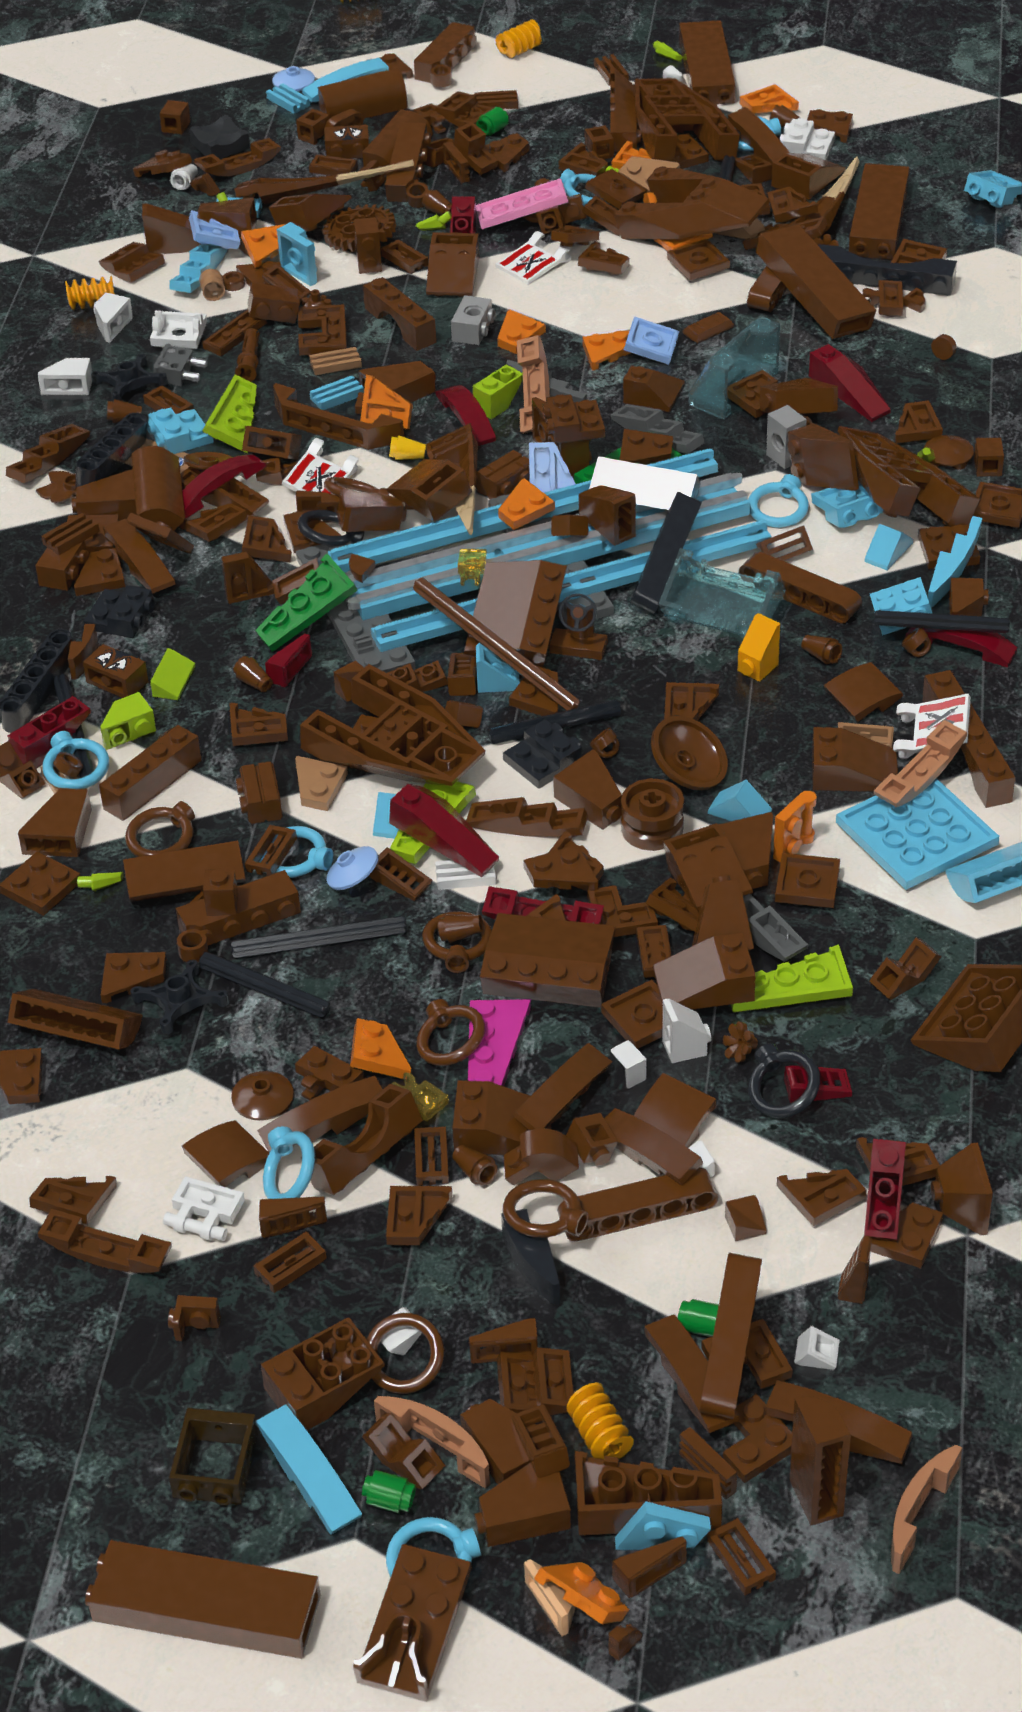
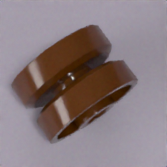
M653 778L639 780L629 785L622 793L621 832L624 839L630 845L641 850L657 851L664 849V840L682 835L684 829V797L681 790L673 783Z

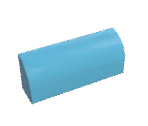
M1022 842L945 870L955 893L964 901L977 903L1022 886Z

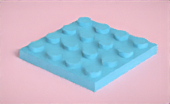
M937 778L922 793L902 806L895 807L878 796H874L836 814V823L905 890L999 845L1000 836Z

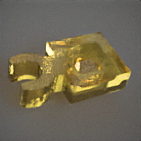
M460 549L458 574H460L461 585L464 586L467 579L475 580V586L480 584V574L484 573L487 560L486 549Z
M405 1072L403 1074L405 1086H401L395 1081L392 1083L393 1085L411 1090L420 1115L425 1121L430 1120L449 1104L447 1094L426 1080L418 1085L415 1077L410 1073Z

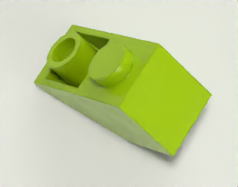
M504 365L473 385V395L489 419L495 418L509 408L523 381V373L508 365Z
M140 692L114 701L100 726L105 750L156 731L153 710Z

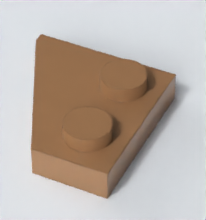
M632 156L618 173L643 187L647 192H650L647 178L656 168L665 166L666 168L680 169V164Z
M297 756L295 759L301 806L328 811L348 775L347 766Z

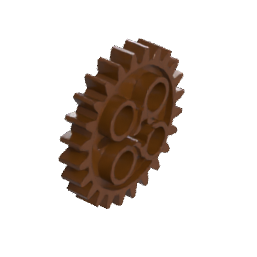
M366 204L363 208H360L359 205L355 209L348 207L346 212L340 210L339 215L333 214V219H327V223L323 224L324 229H322L325 242L329 244L330 248L334 247L335 250L342 248V252L351 249V252H354L356 250L354 219L377 217L379 237L382 242H387V237H393L392 233L396 232L395 228L397 226L393 212L390 213V209H384V206L377 208L376 204L368 207V204Z

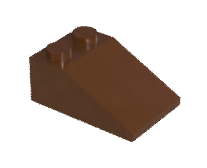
M534 397L532 398L533 440L535 443H555L553 434H548L547 419L543 417L542 404H546V402ZM591 439L555 443L572 477L578 471L589 466V462L592 460L589 449V441Z
M815 423L788 432L789 441L787 447L792 460L791 474L796 476L801 483L807 486L852 491L859 489L853 441Z
M813 727V790L874 792L891 773L898 774L897 752H894L893 748L843 728Z
M743 932L713 936L653 965L662 1006L664 999H671L689 1009L755 1001L756 975Z
M458 1080L452 1128L454 1150L460 1145H466L483 1154L504 1155L520 1145V1134L529 1131V1129L515 1119L513 1115L530 1096L490 1081Z

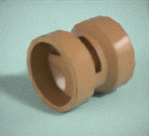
M216 269L203 271L199 278L203 296L209 301L221 299L225 294L221 273Z

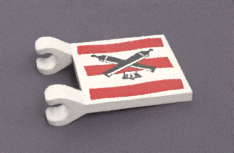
M536 231L527 243L497 262L496 268L529 285L559 263L569 262L571 255L567 254V252L570 251V247L560 246L556 253L552 255L542 249L546 243L541 238L545 234Z
M315 438L307 452L282 481V485L295 492L316 491L332 494L324 487L325 479L329 477L349 478L350 475L357 471L358 466L356 463L359 458L349 455L343 467H340L320 457L323 453L322 445L324 441Z
M964 694L920 704H898L897 715H901V720L905 723L915 719L914 740H896L893 745L894 752L898 751L900 759H907L914 753L920 752L927 745V736L943 720L966 731L967 737L963 744L967 743L971 696Z

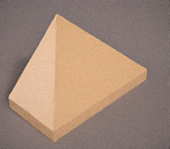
M530 1559L524 1562L525 1583L563 1637L569 1633L576 1607L562 1599L566 1590L553 1582H546L542 1586L534 1579L539 1569L543 1566Z

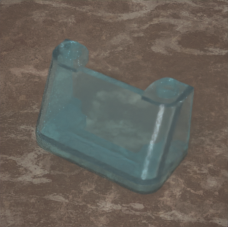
M765 317L758 318L715 353L689 391V404L694 408L725 419L731 414V405L728 404L727 386L740 381L744 376L748 377L761 370L774 377L778 373L780 324Z
M680 548L659 602L660 609L667 619L671 621L683 620L738 634L744 639L757 613L770 619L773 617L785 593L780 573L767 570L764 578L760 573H756L755 577L711 567L708 565L707 560L704 559L701 560V563L695 561L692 558L693 551Z

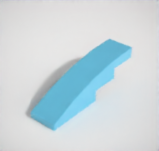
M380 58L358 62L319 78L303 88L302 93L310 98L311 102L319 101V86L389 70V66Z
M200 244L190 250L189 260L180 265L179 275L170 280L169 289L186 293L193 292L201 286L199 281L201 273L207 269H216L228 249L213 244Z
M972 516L967 536L956 533L951 553L940 551L927 597L931 608L950 590L951 578H959L966 567L980 534L982 518Z
M286 1404L255 1422L290 1482H295L309 1507H314L330 1535L361 1517V1511L343 1482L304 1426Z

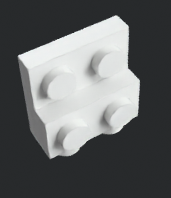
M804 118L792 119L791 123H786L784 134L780 136V141L790 153L810 154L824 160L827 159L835 140V132L826 129H814V121H808Z

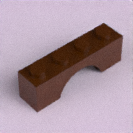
M376 278L363 285L365 309L377 319L390 314L397 322L403 340L412 348L418 351L436 343L435 318L385 278Z
M389 1084L368 1101L366 1124L360 1135L353 1142L342 1146L322 1139L314 1146L315 1165L311 1177L313 1187L335 1195L337 1192L342 1191L357 1175L366 1171L368 1166L376 1159L387 1153L401 1138L411 1133L412 1129L423 1121L411 1090Z

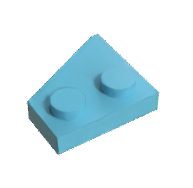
M645 1502L615 1536L616 1550H642L682 1536L687 1541V1548H694L711 1530L710 1517Z

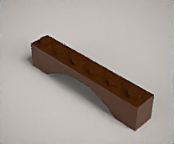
M951 670L924 676L922 699L924 703L965 694ZM970 703L968 741L961 745V749L967 761L975 791L985 808L1011 803L1013 801L1015 776Z

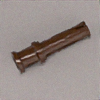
M249 328L245 331L242 353L238 355V366L235 369V375L250 382L256 378V368L258 366L256 354L260 333H257V330L254 328Z

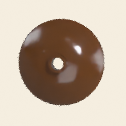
M684 716L668 717L656 726L651 736L652 752L660 769L672 781L692 790H708L714 788L723 780L728 767L727 755L718 737L708 727L697 720Z

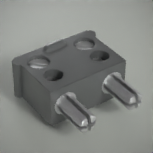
M165 344L153 368L154 373H166L168 384L182 386L185 379L196 382L200 380L199 373L189 371L192 366L206 368L207 360L194 358L192 349Z

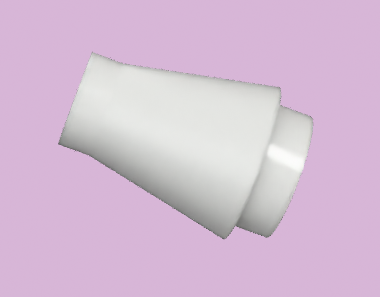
M193 164L175 169L170 178L172 186L178 190L188 189L190 182L198 174V169Z

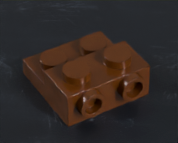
M571 394L546 397V404H542L543 417L547 419L548 434H553L555 443L605 437V427L596 400L573 402Z

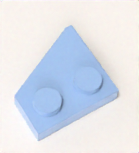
M191 210L189 221L194 241L204 245H218L224 249H238L240 244L238 230L223 225L212 218L208 223L197 218L198 212Z

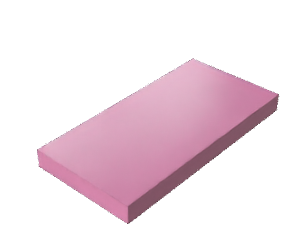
M557 179L476 205L481 229H485L567 203L568 199L562 180Z

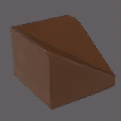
M586 515L551 517L552 536H587L588 517Z
M356 660L333 672L335 692L345 701L352 700V678L364 668Z
M453 700L446 702L445 710L460 725L476 728L480 726L483 713L481 706Z
M756 1195L725 1202V1218L735 1241L766 1234L765 1223Z

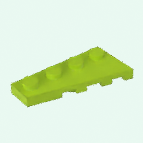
M234 375L202 432L243 451L245 427L251 426L254 416L253 407L257 385Z
M458 781L453 786L427 783L424 785L428 790L446 799L459 814L476 795L474 786ZM400 829L390 847L392 851L404 860L416 864L430 848Z
M839 944L830 947L827 953L817 955L815 952L804 956L803 961L791 965L789 962L779 964L776 970L768 973L763 970L755 972V1001L731 1004L733 1012L852 996L853 987Z

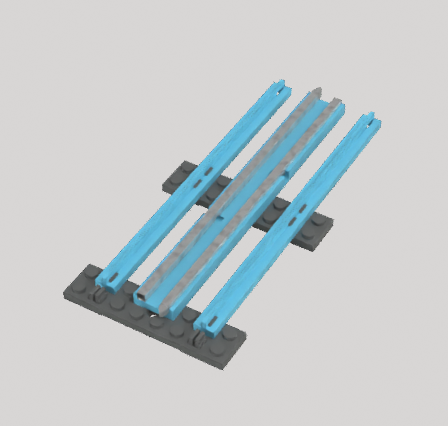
M712 448L648 465L697 474L698 477L718 472V463L714 459ZM727 473L700 481L697 500L702 503L690 531L749 515L750 502L748 501V495L744 490L737 491L735 489L736 485L742 483L741 473ZM591 480L565 488L562 487L550 492H544L555 501V510L516 530H513L498 518V509L510 495L508 494L488 500V508L474 511L472 535H469L458 515L351 545L327 546L321 544L296 551V559L300 566L315 558H318L322 563L321 559L327 553L355 584L358 591L327 612L352 661L356 660L363 667L370 664L385 673L409 663L412 669L415 670V660L406 645L463 630L438 609L396 620L395 622L390 619L389 613L429 603L413 590L414 582L420 577L425 578L446 596L451 597L480 589L486 563L543 560L566 565L556 615L560 619L559 608L566 597L580 593L589 596L594 601L597 607L596 619L614 614V605L604 590L639 581L651 551L588 568L584 560L656 541L668 511L636 505V537L616 546L611 544L589 523L587 536H552L551 517L578 510V494L589 490ZM766 520L756 521L755 523L741 525L740 527L686 541L673 571L756 549V543L772 537L767 531ZM500 530H503L505 533L375 568L363 583L354 579L349 569V558L352 553L375 560V564ZM575 596L568 600L573 605L582 604L585 607L591 605L586 598ZM477 599L464 603L461 602L458 605L473 616ZM564 605L563 617L567 623V606Z

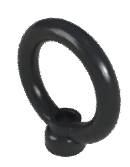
M328 510L305 512L299 517L297 522L299 531L306 538L327 546L354 544L363 541L365 531L346 532L342 536H329L318 533L308 526V523L313 520H326L340 525L337 512Z
M773 1043L765 1044L755 1052L754 1057L758 1064L752 1071L748 1082V1094L753 1106L762 1114L772 1118H787L805 1110L813 1102L820 1088V1072L814 1060L807 1054L797 1050L779 1051L777 1045ZM784 1062H793L801 1065L808 1075V1083L804 1093L796 1101L787 1105H772L765 1101L760 1090L764 1075L767 1072L777 1071Z

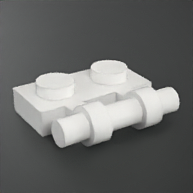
M185 1176L172 1198V1206L174 1209H178L179 1212L177 1215L166 1212L163 1224L173 1227L174 1231L186 1233V1231L200 1234V1238L209 1241L213 1240V1238L224 1241L227 1236V1228L219 1227L218 1224L221 1221L232 1225L245 1201L244 1192ZM193 1214L206 1217L204 1222L191 1219Z

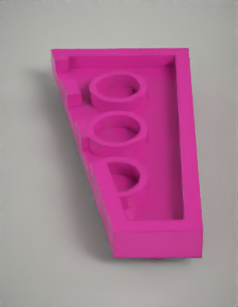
M531 999L470 1000V1007L476 1009L483 1016L485 1034L480 1046L468 1057V1081H490L504 1086L511 1060L514 1058L517 1050L519 1036L522 1035L525 1026L526 1016L529 1015L531 1009ZM469 1020V1038H470L471 1035H472V1032H473V1024H472V1022Z

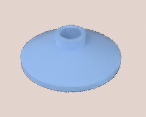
M296 66L281 70L273 77V85L280 88L279 85L283 83L296 91H301L315 81L314 74L311 71Z
M369 846L343 852L327 874L328 885L335 890H344L357 885L368 877L376 867L378 853Z

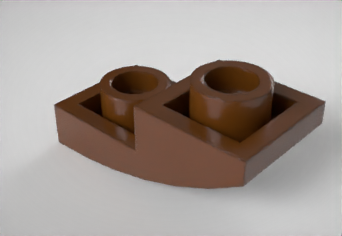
M438 660L415 670L412 669L409 663L387 672V674L421 692L448 684Z

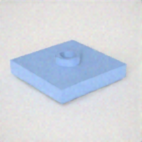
M634 317L624 350L669 365L679 331Z

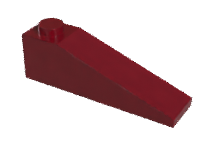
M829 344L810 352L809 377L811 379L838 386V398L871 422L891 413L890 407L862 366Z
M407 784L390 800L389 824L478 876L483 877L499 861V856L446 799L427 788Z

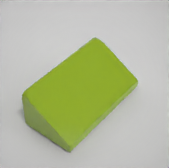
M167 648L151 679L152 697L179 700L195 668V662Z

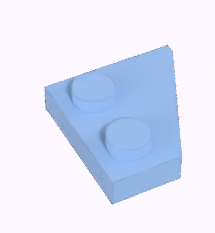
M554 442L529 443V482L543 493L575 484Z

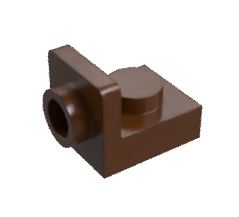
M178 1295L175 1308H170L168 1315V1327L173 1329L175 1341H183L186 1326H193L198 1329L207 1327L219 1328L221 1315L218 1298Z

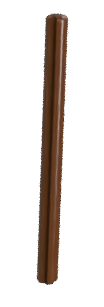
M420 577L414 582L413 590L562 708L567 711L579 707L580 701L577 697L425 578Z

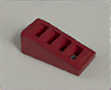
M303 634L265 662L266 673L273 680V684L286 687L311 658L310 636Z
M785 1066L784 1082L790 1103L796 1101L807 1087L808 1075L802 1066ZM818 1067L820 1072V1088L813 1101L852 1096L846 1069ZM834 1080H840L841 1086H835ZM827 1081L828 1085H823L822 1082Z

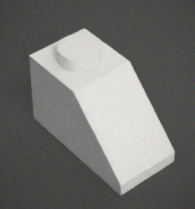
M105 292L94 304L97 325L105 341L110 343L133 318L130 298Z
M65 358L39 371L38 380L41 395H89L92 384L90 358Z
M671 999L663 1000L662 1042L671 1063L706 1056L707 1042H711L709 1026L702 1023L697 1012Z

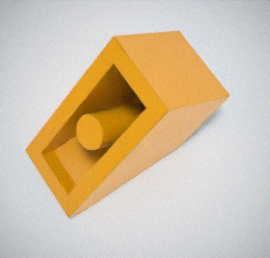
M760 613L754 616L738 649L737 671L760 682L779 665V622Z

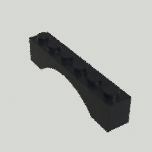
M818 245L852 284L878 287L879 280L902 281V289L906 291L919 288L923 293L951 296L957 268V261L932 258L913 263H885L857 256L840 246Z

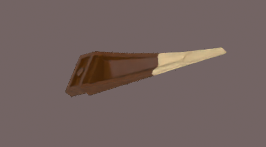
M858 157L854 158L838 181L817 202L818 212L800 216L788 225L799 224L813 240L816 237L820 238L833 222L859 165Z
M413 160L375 169L339 175L303 178H257L239 183L234 188L236 198L243 197V199L256 197V194H259L262 202L269 204L277 202L282 197L304 195L415 165Z
M471 423L427 443L426 449L430 459L450 460L465 470L472 493L455 505V508L469 535H472L478 443L475 431Z

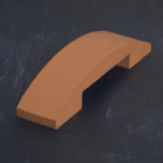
M539 335L517 341V361L523 369L524 408L519 409L520 432L522 434L533 431L532 398L537 397L546 402V397H550L547 361Z
M943 720L927 736V745L897 775L891 773L874 790V795L895 807L902 806L917 797L947 767L966 739L967 732Z
M378 1396L374 1400L376 1421L385 1413H392L406 1433L412 1428L456 1455L459 1473L485 1489L489 1486V1464L483 1451L476 1441L455 1421L433 1408L411 1400L389 1396Z
M954 1445L936 1455L918 1471L907 1486L898 1505L894 1520L891 1546L893 1572L900 1574L915 1547L917 1527L911 1524L929 1492L934 1488L942 1493H946L957 1474L961 1463L962 1447Z

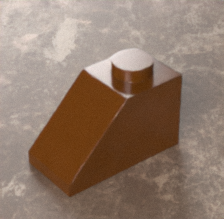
M951 578L949 593L950 615L982 616L983 605H988L989 590L984 589L983 578Z

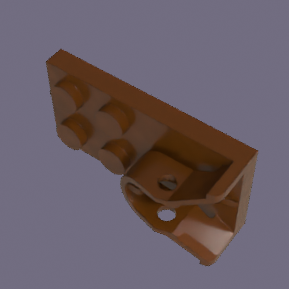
M402 1544L364 1655L360 1660H354L353 1670L357 1683L421 1701H428L472 1569L471 1561Z

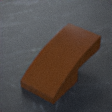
M279 457L263 460L267 467L256 473V479L267 484L282 485V481L298 462L282 465Z
M296 491L297 511L328 510L337 512L339 496L316 491ZM322 520L325 523H335L331 521Z
M84 624L82 641H71L68 656L71 679H78L84 673L83 661L98 649L99 643L95 624Z

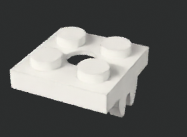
M155 310V316L152 317L151 346L164 348L165 344H171V346L197 349L207 324V315L202 313ZM178 330L186 331V333L181 336L173 335Z

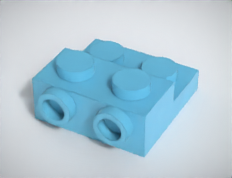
M992 170L968 174L964 191L968 192L974 199H986L990 202V205L1003 208V205L1013 204L1014 198L1022 194V182Z
M292 222L278 228L277 238L281 267L309 286L316 284L315 246L313 242L307 239L306 230Z
M167 408L148 414V433L154 435L157 446L165 448L173 454L213 443V438L202 432L205 423L195 409L175 414L172 408Z
M858 481L859 489L855 491L827 488L811 494L812 503L825 510L826 520L839 528L852 526L859 520H870L883 513V509L872 500L860 481Z
M921 577L870 594L875 612L883 610L932 613ZM880 626L882 635L906 628Z

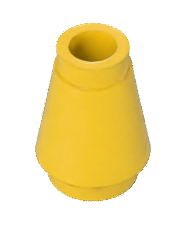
M400 435L392 437L389 457H395V460L424 459L426 444Z

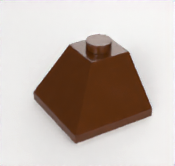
M631 366L623 379V403L670 412L685 386V381L642 366Z
M971 1143L937 1167L936 1180L931 1182V1195L933 1201L939 1202L940 1210L944 1212L943 1215L979 1235H987L993 1192L978 1143Z

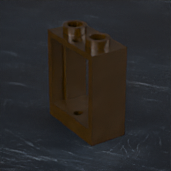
M187 1408L169 1476L173 1498H179L188 1502L201 1500L215 1502L219 1505H242L258 1437L255 1414ZM196 1440L242 1444L234 1480L188 1475Z

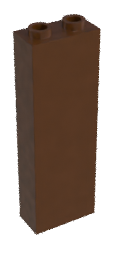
M721 20L679 23V44L688 87L715 105L735 104V80Z
M865 163L850 232L849 252L866 258L893 259L897 249L908 190L909 166Z
M799 224L760 234L756 249L758 256L832 339L871 329L876 309Z
M110 1540L106 1553H101L98 1558L96 1567L97 1578L94 1584L88 1586L85 1604L89 1606L93 1622L302 1659L321 1593L318 1576Z

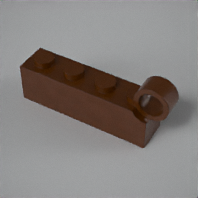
M452 22L414 59L415 80L431 83L435 87L449 86L452 83V69L476 45L475 27Z
M400 122L390 165L413 160L415 166L387 174L385 183L387 201L408 202L414 208L424 207L422 199L428 191V187L426 184L421 183L419 178L423 177V162L427 161V146L431 144V133H427L426 123Z
M283 870L237 886L238 901L236 915L207 916L204 898L177 907L178 927L181 932L177 937L179 957L185 962L189 960L199 962L204 952H208V945L301 913L299 893L287 872Z

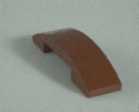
M270 138L252 142L251 151L221 160L214 154L194 159V163L203 171L212 175H239L264 165L281 151V147Z
M54 1209L50 1210L38 1232L40 1239L66 1254L91 1264L125 1272H159L172 1247V1242L143 1234L140 1235L137 1241L82 1225L81 1217Z

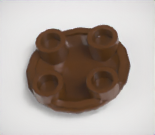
M954 435L933 437L924 446V448L928 447L934 451L935 458L930 462L935 466H952L957 470L966 468L967 461L971 460L974 455V449L970 442Z

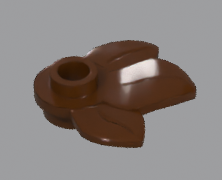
M65 471L49 472L51 483L36 489L39 496L50 499L52 503L67 501L72 496H76V474Z

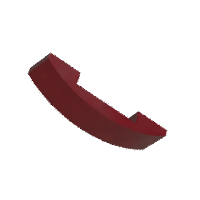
M456 385L436 391V396L445 408L450 407L463 426L471 423L478 446L496 441L495 433L483 408L466 387Z
M241 455L221 461L203 471L182 491L185 518L187 519L204 508L201 498L238 474L247 480L267 467L265 462L255 455Z
M910 627L906 634V637L916 628ZM923 628L931 640V645L936 638L983 652V661L1004 667L1009 666L1017 652V647L998 633Z
M489 886L482 914L496 920L498 913L527 916L546 901L519 897L516 890ZM575 901L574 906L561 904L566 921L601 924L604 905Z

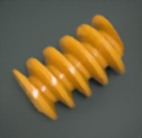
M534 19L496 36L498 50L509 58L520 55L528 49H533L534 46H539L542 41L540 27Z
M110 276L109 283H106L104 277H101L99 284H97L94 278H91L90 285L87 284L85 279H82L81 286L77 284L76 280H73L72 286L69 287L67 281H65L68 304L72 310H75L76 303L79 304L81 309H84L86 302H88L90 308H93L95 301H98L105 292L114 294L112 276Z
M597 1382L581 1387L570 1397L567 1403V1412L573 1418V1422L579 1429L580 1435L585 1439L584 1442L588 1449H590V1453L593 1458L604 1459V1456L623 1457L632 1448L634 1440L632 1436H628L629 1431L625 1425H622L623 1421L620 1415L616 1414L617 1410L614 1405L610 1404V1398L608 1394L604 1393V1387L601 1383Z

